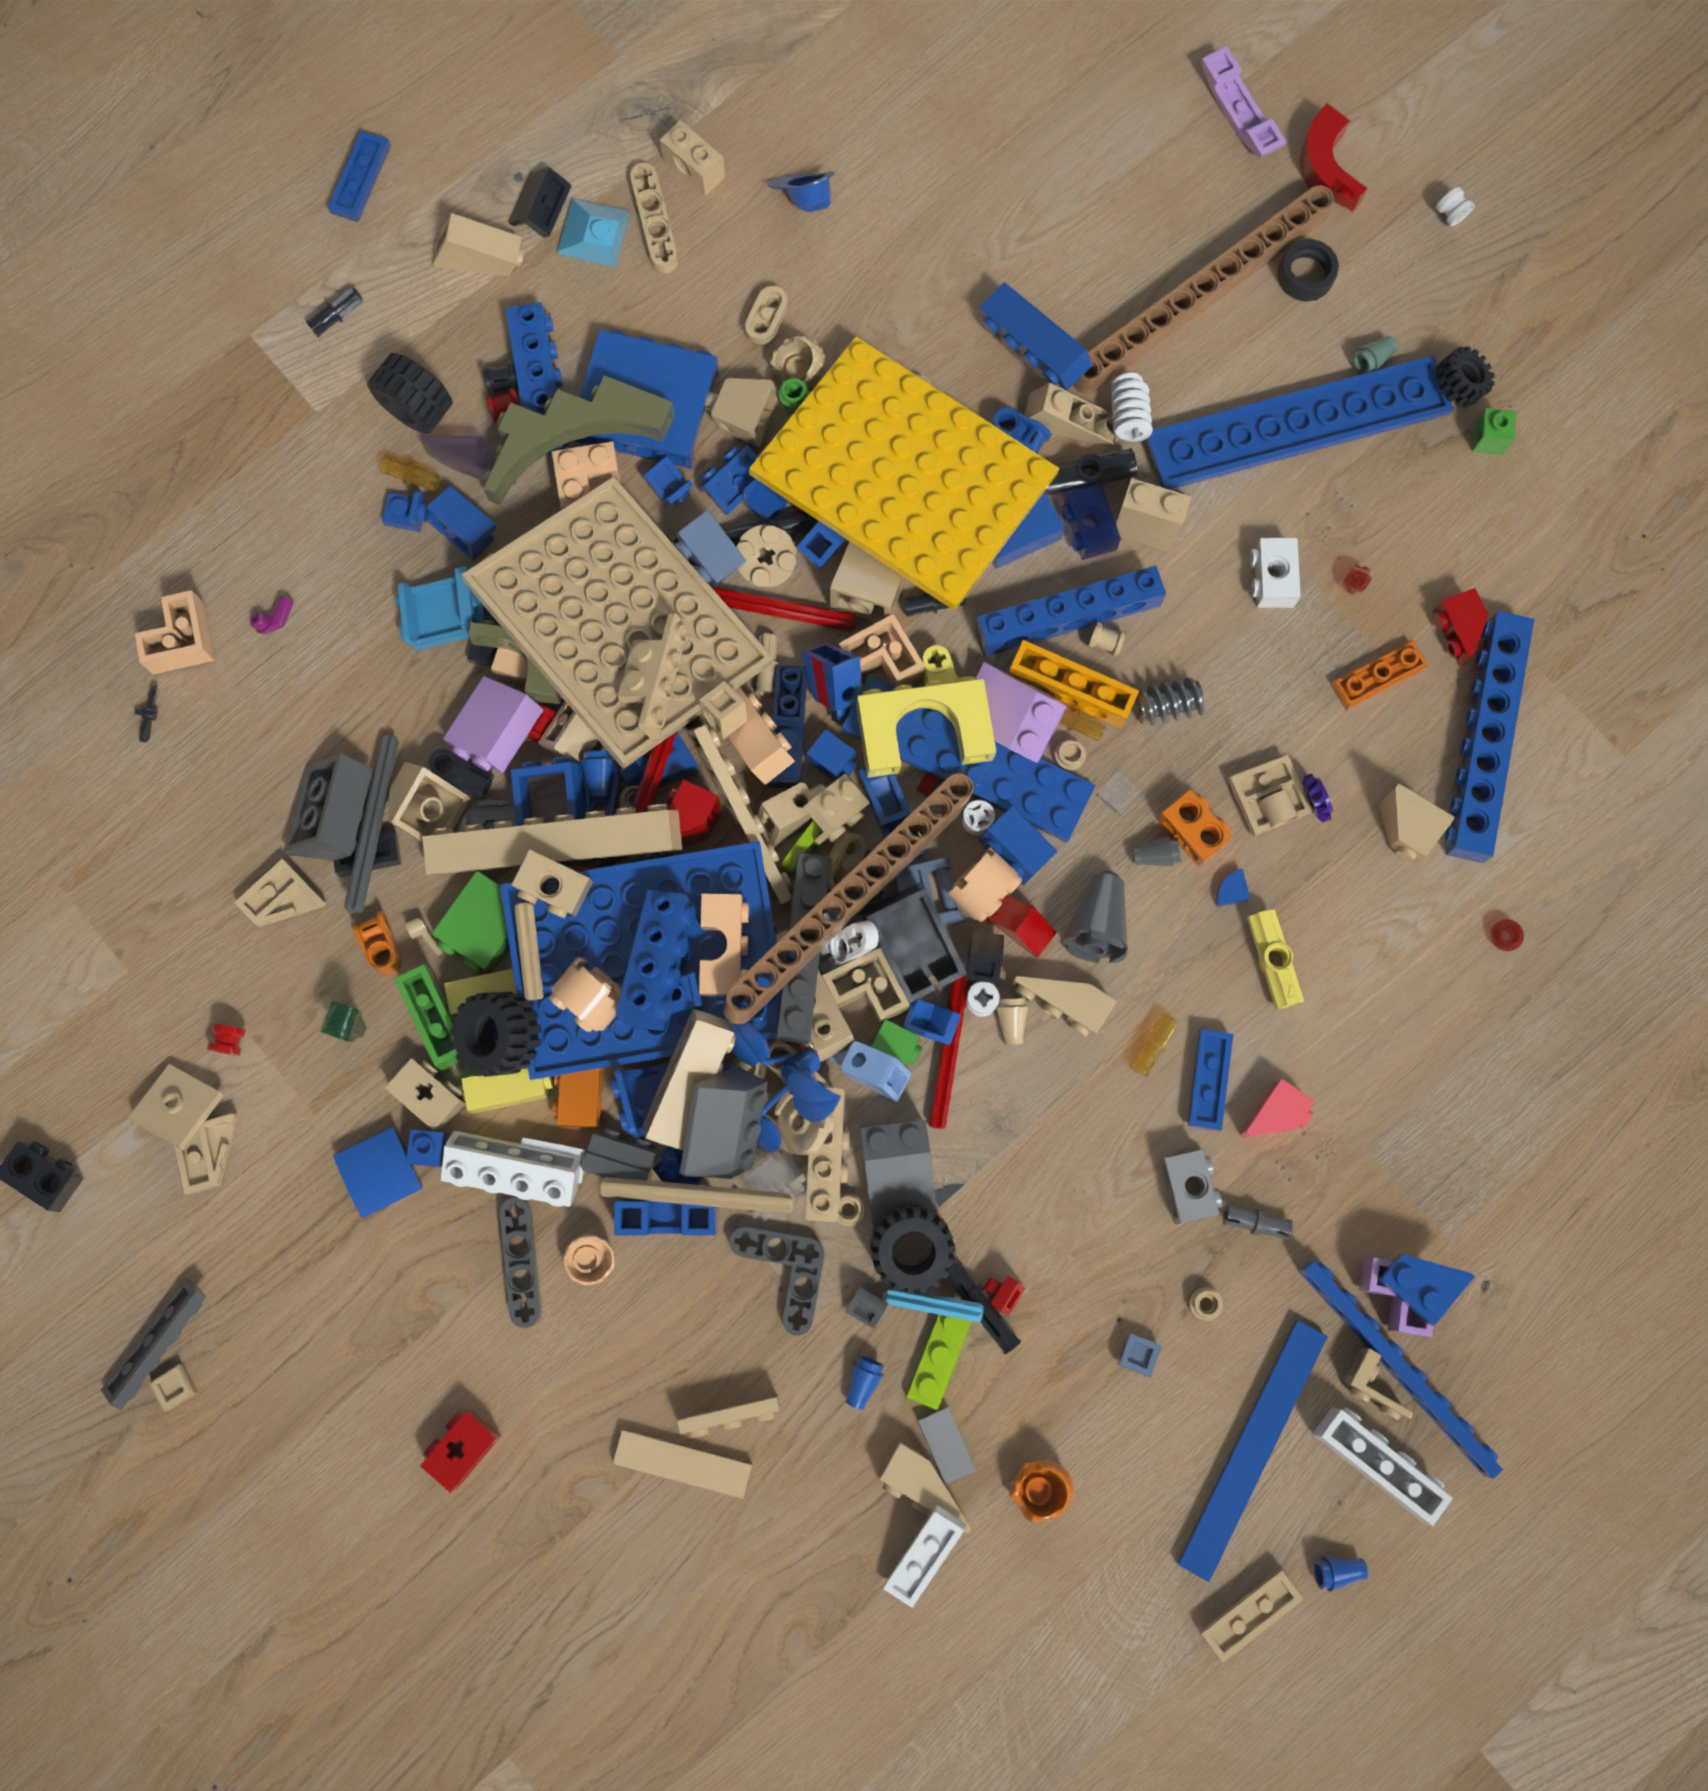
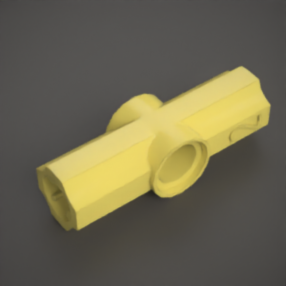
M1275 909L1248 916L1247 921L1259 956L1258 967L1265 975L1275 1009H1283L1304 1002L1292 964L1293 953L1285 943ZM1269 952L1277 953L1281 957V967H1276L1270 963Z

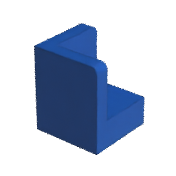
M754 479L743 490L744 505L761 521L773 519L788 505L787 499L757 479Z
M917 999L911 1003L903 1028L922 1037L950 1045L961 1014Z

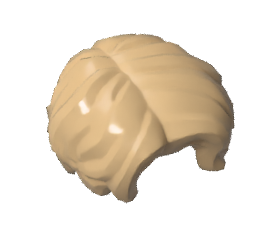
M795 336L786 339L773 352L770 364L772 365V372L782 381V384L788 379L796 378L803 381L808 389H810L824 374L826 357L823 349L817 345V341H813L806 336Z

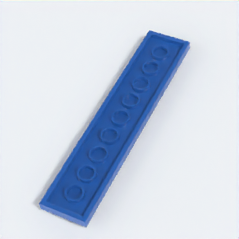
M1434 355L1154 429L1145 441L1161 487L1171 490L1447 416L1452 413L1454 408L1447 399L1449 395L1441 393L1440 390L1443 389V386L1437 385L1436 381L1439 379V377H1435V372L1438 370L1436 368L1437 362Z

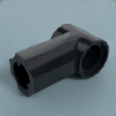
M438 749L431 754L428 761L432 773L452 786L481 800L487 795L494 779L492 773L455 756L450 750ZM450 760L453 762L452 768L444 773L438 772V765L442 761Z

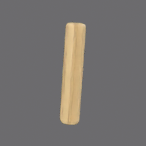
M524 902L515 905V916L524 996L526 1000L533 1001L542 999L544 995L534 906L532 903Z

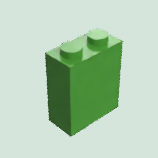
M478 871L475 872L432 933L439 940L436 945L438 948L450 956L457 952L465 958L463 964L477 974L481 970L490 974L510 947L501 887Z

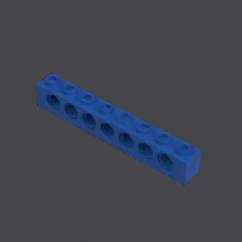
M1497 611L1486 621L1481 634V638H1484L1483 649L1479 650L1475 663L1476 667H1479L1478 678L1473 680L1470 695L1474 696L1473 706L1468 709L1465 718V725L1469 726L1468 734L1463 738L1460 746V755L1464 756L1462 766L1458 767L1454 783L1458 785L1457 795L1453 796L1449 807V814H1452L1455 818L1444 835V844L1447 845L1446 855L1480 863L1486 862L1494 855L1534 618ZM1498 643L1505 645L1508 653L1502 652L1498 647ZM1492 672L1500 674L1503 682L1497 681L1493 677ZM1487 701L1495 703L1498 712L1491 710L1488 707ZM1482 730L1488 731L1492 735L1493 741L1486 740L1482 735ZM1477 759L1486 763L1487 771L1478 767ZM1471 789H1476L1481 793L1482 801L1476 800L1472 796ZM1466 819H1471L1476 823L1477 831L1468 828Z

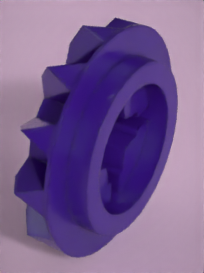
M1310 773L1303 778L1304 791L1318 820L1323 823L1332 819L1330 813L1333 812V807L1328 793L1320 778H1315Z

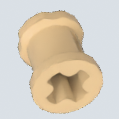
M1097 622L1088 648H1100L1111 652L1113 657L1117 658L1127 632L1121 631L1119 633L1105 628L1101 622Z

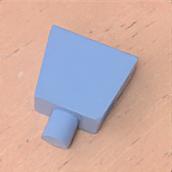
M854 1041L850 1048L830 1057L832 1062L840 1065V1071L850 1080L895 1102H898L912 1074L897 1058L858 1041Z

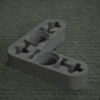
M750 1227L736 1229L730 1237V1247L736 1255L792 1266L783 1314V1325L785 1330L792 1335L798 1336L807 1333L813 1323L824 1261L822 1245L817 1240ZM747 1232L749 1233V1239L760 1241L759 1235H766L762 1244L763 1255H756L757 1247L749 1246L746 1252L740 1251V1245L735 1244L736 1238H741L743 1233ZM775 1238L783 1239L787 1245L786 1253L779 1258L772 1257L768 1252V1244ZM791 1241H799L796 1247L798 1249H807L808 1244H813L814 1250L819 1252V1258H813L811 1263L808 1264L805 1263L804 1256L795 1254L796 1261H788L792 1252ZM801 1277H807L813 1283V1291L807 1297L798 1296L794 1290L795 1281ZM791 1298L800 1302L811 1301V1308L803 1307L802 1317L807 1319V1325H801L799 1330H794L793 1323L788 1322L789 1315L794 1316L797 1305L790 1306Z

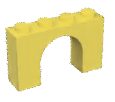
M962 677L957 679L956 683L944 684L943 681H932L926 683L925 687L912 688V685H901L895 687L894 691L882 693L880 689H871L857 696L856 709L867 778L899 774L901 760L896 725L905 714L920 708L939 711L951 721L957 736L961 765L993 761L997 753L984 679L975 680L974 677Z
M513 969L444 983L449 1012L452 1017L459 1013L457 1010L458 1006L461 1003H466L465 999L476 995V993L513 992V994H517ZM528 1067L521 1069V1072L516 1074L489 1077L471 1076L461 1079L466 1108L472 1114L549 1098L548 1089L553 1088L552 1077L530 1080Z

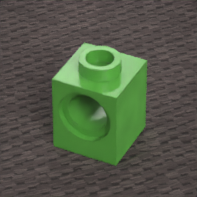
M1485 408L1474 423L1472 452L1503 455L1515 440L1516 411Z
M886 1019L871 1046L876 1050L897 1058L905 1067L908 1062L913 1065L915 1064L923 1048L917 1045L920 1036Z

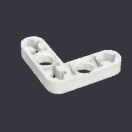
M824 913V917L830 920L829 914ZM867 920L853 923L841 930L820 951L819 972L828 973L873 950L879 940L875 925ZM844 942H845L846 947H847V954H846V952H845V950H844V945H843Z

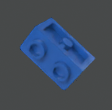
M736 445L733 446L722 456L724 462L717 469L712 466L700 477L703 482L697 487L700 492L705 491L725 515L729 514L744 500L743 490L755 479L749 475V468L758 456L748 445L737 448Z

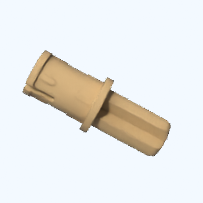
M764 633L760 635L759 642L773 657V662L757 674L755 693L759 696L770 697L774 696L776 667L779 665L776 662L778 637L775 634Z

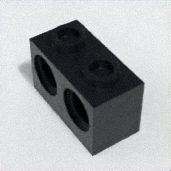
M34 1140L30 1144L17 1141L0 1165V1180L45 1210L61 1212L84 1178L75 1173L77 1167L62 1158L56 1161L48 1155L50 1149ZM30 1157L32 1168L28 1173H25L23 1164ZM54 1175H57L59 1185L52 1191L50 1180Z

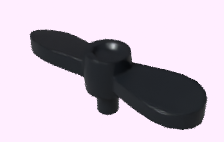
M152 685L147 707L135 709V715H141L143 719L139 733L140 742L147 743L149 741L152 721H155L158 711L157 708H154L158 685Z

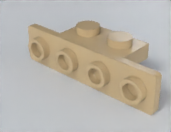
M676 613L668 614L662 640H633L618 692V698L623 703H644L638 725L651 740L659 739L661 729L665 725L667 706L673 695L676 673L681 666L680 658L683 647L688 640V627Z
M826 1088L840 1095L841 1098L831 1113L835 1122L832 1131L828 1132L823 1145L812 1155L808 1156L805 1218L807 1221L838 1222L840 1184L847 1183L848 1163H841L842 1150H849L850 1130H843L844 1089Z

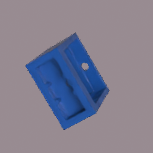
M570 757L551 759L552 764L541 766V762L532 761L522 763V768L511 770L516 826L524 825V819L532 818L528 778L563 773L565 774L568 814H574V820L586 819L587 805L582 764L571 762Z

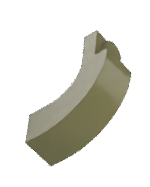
M490 620L470 623L469 636L473 645L512 650L526 660L528 663L525 693L533 701L560 704L561 695L502 626Z

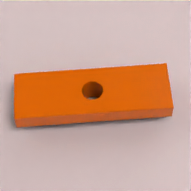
M1411 640L1334 680L1330 685L1345 710H1348L1425 670L1429 665L1415 642ZM1377 671H1381L1384 677L1379 676Z

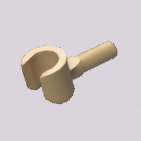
M416 918L405 924L412 939L422 935L424 941L437 957L444 953L443 950L436 946L437 943L429 933L425 921Z

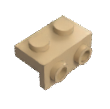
M846 774L803 807L823 831L815 840L818 845L827 838L831 842L835 841L846 831L845 824L849 828L855 825L864 817L860 811L870 803Z

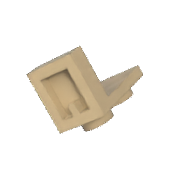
M1361 1348L1343 1381V1384L1352 1388L1349 1394L1367 1404L1370 1399L1381 1405L1379 1411L1393 1420L1398 1421L1400 1417L1411 1419L1413 1415L1411 1411L1366 1386L1368 1381L1372 1382L1377 1377L1381 1368L1378 1362L1382 1355L1369 1348Z

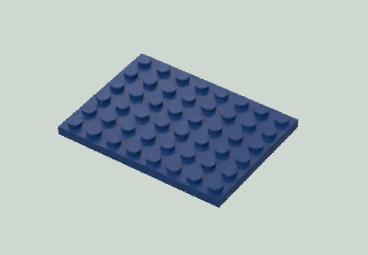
M760 841L579 871L578 873L590 878L593 883L576 917L567 913L565 919L547 911L549 904L537 899L533 906L544 996L542 999L529 1001L533 1005L531 1011L537 1012L539 1019L536 1021L537 1025H541L542 1031L538 1033V1039H541L540 1047L535 1049L538 1054L535 1059L529 1060L531 1064L528 1066L530 1080L671 1057L691 1011L671 1015L670 1019L666 1020L663 1031L626 1026L615 1016L604 1031L592 1029L590 1032H587L574 1021L576 1015L568 1008L562 1010L549 999L553 993L551 988L577 957L588 961L584 965L585 968L592 971L594 967H597L622 988L647 890L682 893L694 905L696 918L693 926L689 927L687 935L688 950L686 956L681 959L679 970L680 976L695 973L698 983L700 979V960H716L725 953L727 948V939L721 932L702 930L701 928L702 894H742L743 903H749V922L742 923V936H748V956H742L741 969H747L748 971L777 943ZM555 878L548 879L543 885V891L546 895H552L559 889V881ZM512 883L501 884L516 992L524 996L515 905L528 901L517 896L519 890L514 888ZM766 978L755 979L757 984L761 986H769L771 984ZM674 989L671 1000L677 1001L681 998L682 992L680 989ZM781 990L748 1021L765 1040L775 1039ZM701 996L704 1008L697 1010L727 1020L723 1011L726 996ZM734 1000L732 1002L739 1009L748 1007L747 1003L743 1000Z

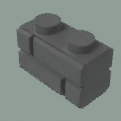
M603 1128L602 1134L593 1132L581 1167L582 1171L601 1177L651 1180L659 1152L652 1150L653 1143L634 1138L632 1144L621 1140V1133Z

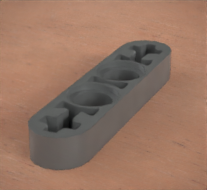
M512 1197L503 1202L500 1207L509 1314L511 1321L516 1326L529 1328L535 1326L542 1316L532 1210L527 1201ZM515 1203H517L518 1208L524 1209V1214L519 1215L518 1220L519 1226L526 1225V1232L513 1231L508 1233V1227H515V1221L513 1217H508L507 1211L512 1210ZM522 1236L528 1242V1249L524 1254L518 1256L512 1253L510 1243L515 1237ZM521 1269L527 1270L532 1277L530 1285L524 1289L516 1287L513 1281L515 1273ZM533 1291L534 1298L526 1299L528 1308H534V1315L529 1316V1322L526 1323L523 1317H518L517 1311L523 1309V1300L517 1299L515 1301V1293L527 1294Z

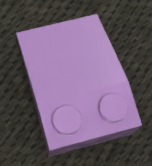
M984 662L975 680L984 679L994 741L1038 763L1068 703Z

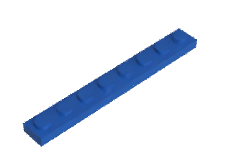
M1315 1261L1306 1262L1297 1270L1367 1348L1382 1355L1379 1362L1482 1476L1494 1479L1503 1471L1496 1462L1499 1458L1497 1454L1487 1444H1480L1472 1436L1475 1432L1472 1426L1462 1417L1456 1418L1448 1409L1451 1406L1449 1401L1437 1390L1433 1392L1425 1384L1427 1377L1415 1365L1409 1366L1401 1357L1404 1354L1402 1349L1393 1340H1385L1378 1332L1380 1329L1379 1324L1369 1314L1365 1313L1363 1315L1356 1308L1357 1300L1345 1288L1340 1290L1332 1281L1334 1275L1323 1263L1319 1262L1317 1264Z

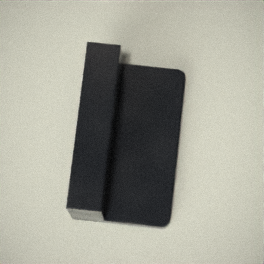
M550 167L530 173L508 223L513 227L526 224L543 238L550 236L572 185Z

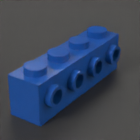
M1006 282L979 307L984 318L981 322L987 331L992 335L997 332L1002 337L1003 343L1011 351L1014 352L1017 349L1022 353L1023 360L1031 368L1034 369L1037 366L1043 371L1042 375L1049 383L1058 384L1067 391L1093 365L1086 348Z
M542 302L506 308L521 407L544 415V407L549 398L553 399L558 387H563L560 368L554 369L553 360L558 359L555 340L550 341L549 332L554 331L552 317L550 313L545 314Z
M647 890L615 1013L626 1026L663 1031L666 1020H669L671 1017V999L674 988L676 989L680 982L679 967L682 957H685L687 954L689 927L693 926L696 918L695 907L685 894Z

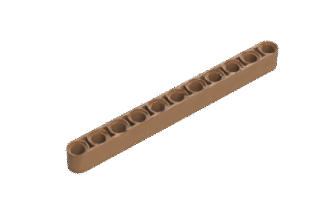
M1315 186L1309 189L1090 350L1088 354L1093 365L1086 372L1091 373L1093 377L1082 375L1073 384L1074 388L1083 394H1090L1096 391L1276 258L1292 244L1322 224L1334 200L1331 190L1325 186ZM1267 237L1274 238L1276 241H1272ZM1244 254H1250V255H1252L1254 258L1247 257V256L1244 255ZM1225 270L1231 274L1227 275L1224 274L1222 271ZM1198 287L1206 288L1208 291H1201ZM1175 304H1181L1185 308H1178L1177 306H1175ZM1152 321H1158L1163 325L1157 326L1153 324ZM1129 338H1136V339L1139 340L1140 342H1139V343L1131 342V341L1129 340ZM1106 355H1112V356L1116 357L1117 359H1116V360H1109V359H1107L1105 356H1106Z
M960 773L948 777L751 967L727 992L723 1009L727 1020L733 1024H744L759 1012L964 811L974 790L973 781L965 774ZM952 791H958L962 796H957ZM931 811H938L942 816H936ZM910 831H917L922 836H914ZM888 851H896L901 857L892 856ZM874 871L878 873L880 877H871L870 875H868L867 872ZM853 892L857 894L859 898H849L845 893ZM832 913L837 917V920H828L823 914ZM801 935H811L815 941L807 942L802 939ZM788 956L793 960V963H782L778 957ZM766 978L771 984L769 986H761L757 984L755 979ZM734 1000H743L747 1003L748 1007L739 1009L732 1002Z

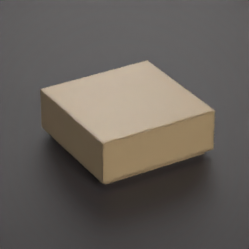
M182 1364L174 1366L148 1382L164 1412L171 1410L197 1394Z

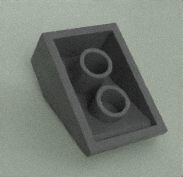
M926 1119L860 1128L872 1228L875 1225H879L880 1218L884 1214L887 1216L891 1213L890 1209L894 1207L898 1209L904 1208V1204H911L912 1207H918V1204L923 1205L927 1210L931 1211L932 1209L937 1213Z

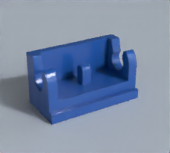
M448 487L426 506L428 523L471 560L477 558V555L493 541L494 537L490 534L496 529V524L453 487Z

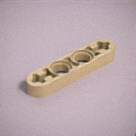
M639 163L632 168L630 179L650 259L656 271L670 273L678 265V255L657 172L651 164ZM646 175L649 189L644 190L640 176ZM653 199L659 205L654 210H646L643 208V203ZM658 225L666 229L665 233L660 237L652 236L649 233L652 227ZM665 246L668 261H662L659 247Z

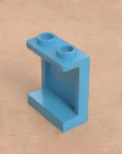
M469 567L455 568V577L416 587H410L406 583L398 584L399 595L396 596V603L401 613L402 622L399 626V632L405 643L419 651L470 638V623H480L485 618L483 604L462 581V574L468 571Z

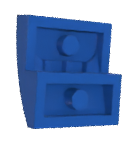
M394 1125L333 1154L341 1177L361 1218L423 1188V1184L413 1165L406 1163L407 1149Z

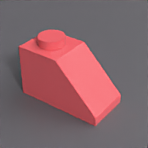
M1280 1079L1274 1082L1239 1135L1243 1138H1251L1291 1131L1298 1126L1303 1128L1313 1115V1111L1310 1108L1315 1101L1285 1080Z

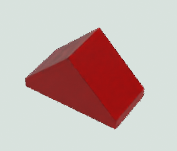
M1006 895L1001 900L1002 905L986 920L1034 957L1038 958L1057 932L1035 907Z

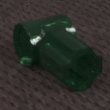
M331 1001L320 1032L346 1042H353L355 1039L364 1036L367 1027L363 1024L362 1016L359 1015L360 1010Z

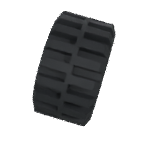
M390 353L367 382L371 394L386 411L411 429L425 434H430L453 405L448 391L434 375L414 360L397 353Z
M513 992L476 993V995L466 998V1003H461L458 1006L457 1010L459 1013L453 1015L452 1018L454 1028H450V1036H453L454 1041L451 1042L452 1050L457 1051L455 1056L457 1061L464 1062L463 1068L467 1072L472 1071L473 1075L484 1077L519 1073L521 1069H526L531 1065L529 1060L535 1059L538 1054L535 1049L540 1047L541 1039H538V1033L542 1031L541 1025H537L536 1020L539 1019L537 1012L531 1011L533 1005L529 1001H524V996L513 994ZM495 1024L498 1029L497 1045L495 1043L493 1036V1029Z
M904 1204V1208L898 1209L894 1207L890 1209L891 1213L887 1216L884 1214L880 1218L879 1225L874 1226L872 1231L873 1237L870 1238V1253L877 1274L879 1273L881 1280L886 1285L888 1283L892 1285L893 1290L900 1292V1289L906 1291V1294L914 1295L915 1290H920L921 1294L928 1292L927 1288L932 1285L934 1289L941 1285L939 1280L942 1277L946 1279L949 1276V1267H953L955 1262L953 1256L954 1252H956L955 1244L946 1222L934 1210L931 1209L929 1211L925 1206L919 1204L918 1207ZM907 1232H921L927 1235L932 1243V1249L928 1258L922 1263L913 1266L899 1263L893 1255V1246L896 1240Z

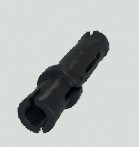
M805 511L787 516H782L781 513L777 514L774 519L723 531L733 544L737 546L743 534L759 525H773L790 534L808 529L811 530L813 529L811 515Z
M958 1261L953 1267L951 1266L947 1280L960 1295V1300L980 1303L984 1306V1313L980 1323L994 1339L1004 1355L1011 1352L1020 1344L1021 1340L1017 1338L1001 1315L991 1305L982 1292L984 1288L981 1284L976 1285L961 1265V1262Z

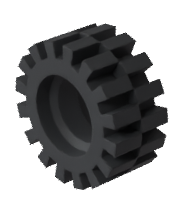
M1461 346L1455 349L1437 364L1436 368L1438 370L1435 372V377H1439L1436 381L1437 385L1443 386V389L1440 390L1443 395L1447 393L1449 395L1447 399L1450 402L1455 399V405L1461 406L1463 404V407L1475 404L1491 392L1495 381L1492 380L1495 377L1494 372H1489L1492 366L1490 363L1485 364L1484 362L1487 358L1484 355L1479 357V351L1476 349L1471 351L1469 346L1465 348Z

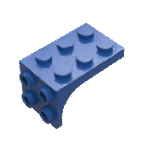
M723 1058L721 1062L723 1064L722 1072L727 1070ZM670 1061L635 1070H622L621 1068L614 1070L615 1078L610 1079L615 1099L618 1098L619 1102L622 1101L624 1110L619 1111V1118L624 1131L626 1130L627 1134L630 1133L638 1139L645 1137L642 1124Z

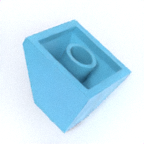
M572 199L559 244L558 255L616 267L630 211Z

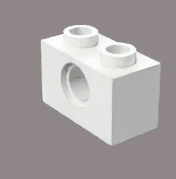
M1260 538L1255 549H1251L1250 567L1255 568V578L1252 579L1251 594L1252 597H1256L1257 608H1294L1301 597L1298 538ZM1267 569L1277 570L1280 577L1271 576Z

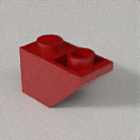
M1476 588L1442 600L1433 610L1434 623L1438 630H1442L1447 640V650L1450 656L1456 659L1459 666L1465 664L1475 653L1489 616Z

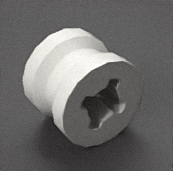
M1457 187L1439 201L1436 209L1439 213H1444L1447 216V223L1450 226H1455L1472 212L1475 204L1471 200H1466L1464 191L1461 187Z
M975 800L969 803L964 809L962 825L965 831L972 836H983L994 823L995 812L993 807L983 800Z
M975 983L967 994L966 1005L968 1010L975 1016H989L995 1011L999 1003V992L991 983Z

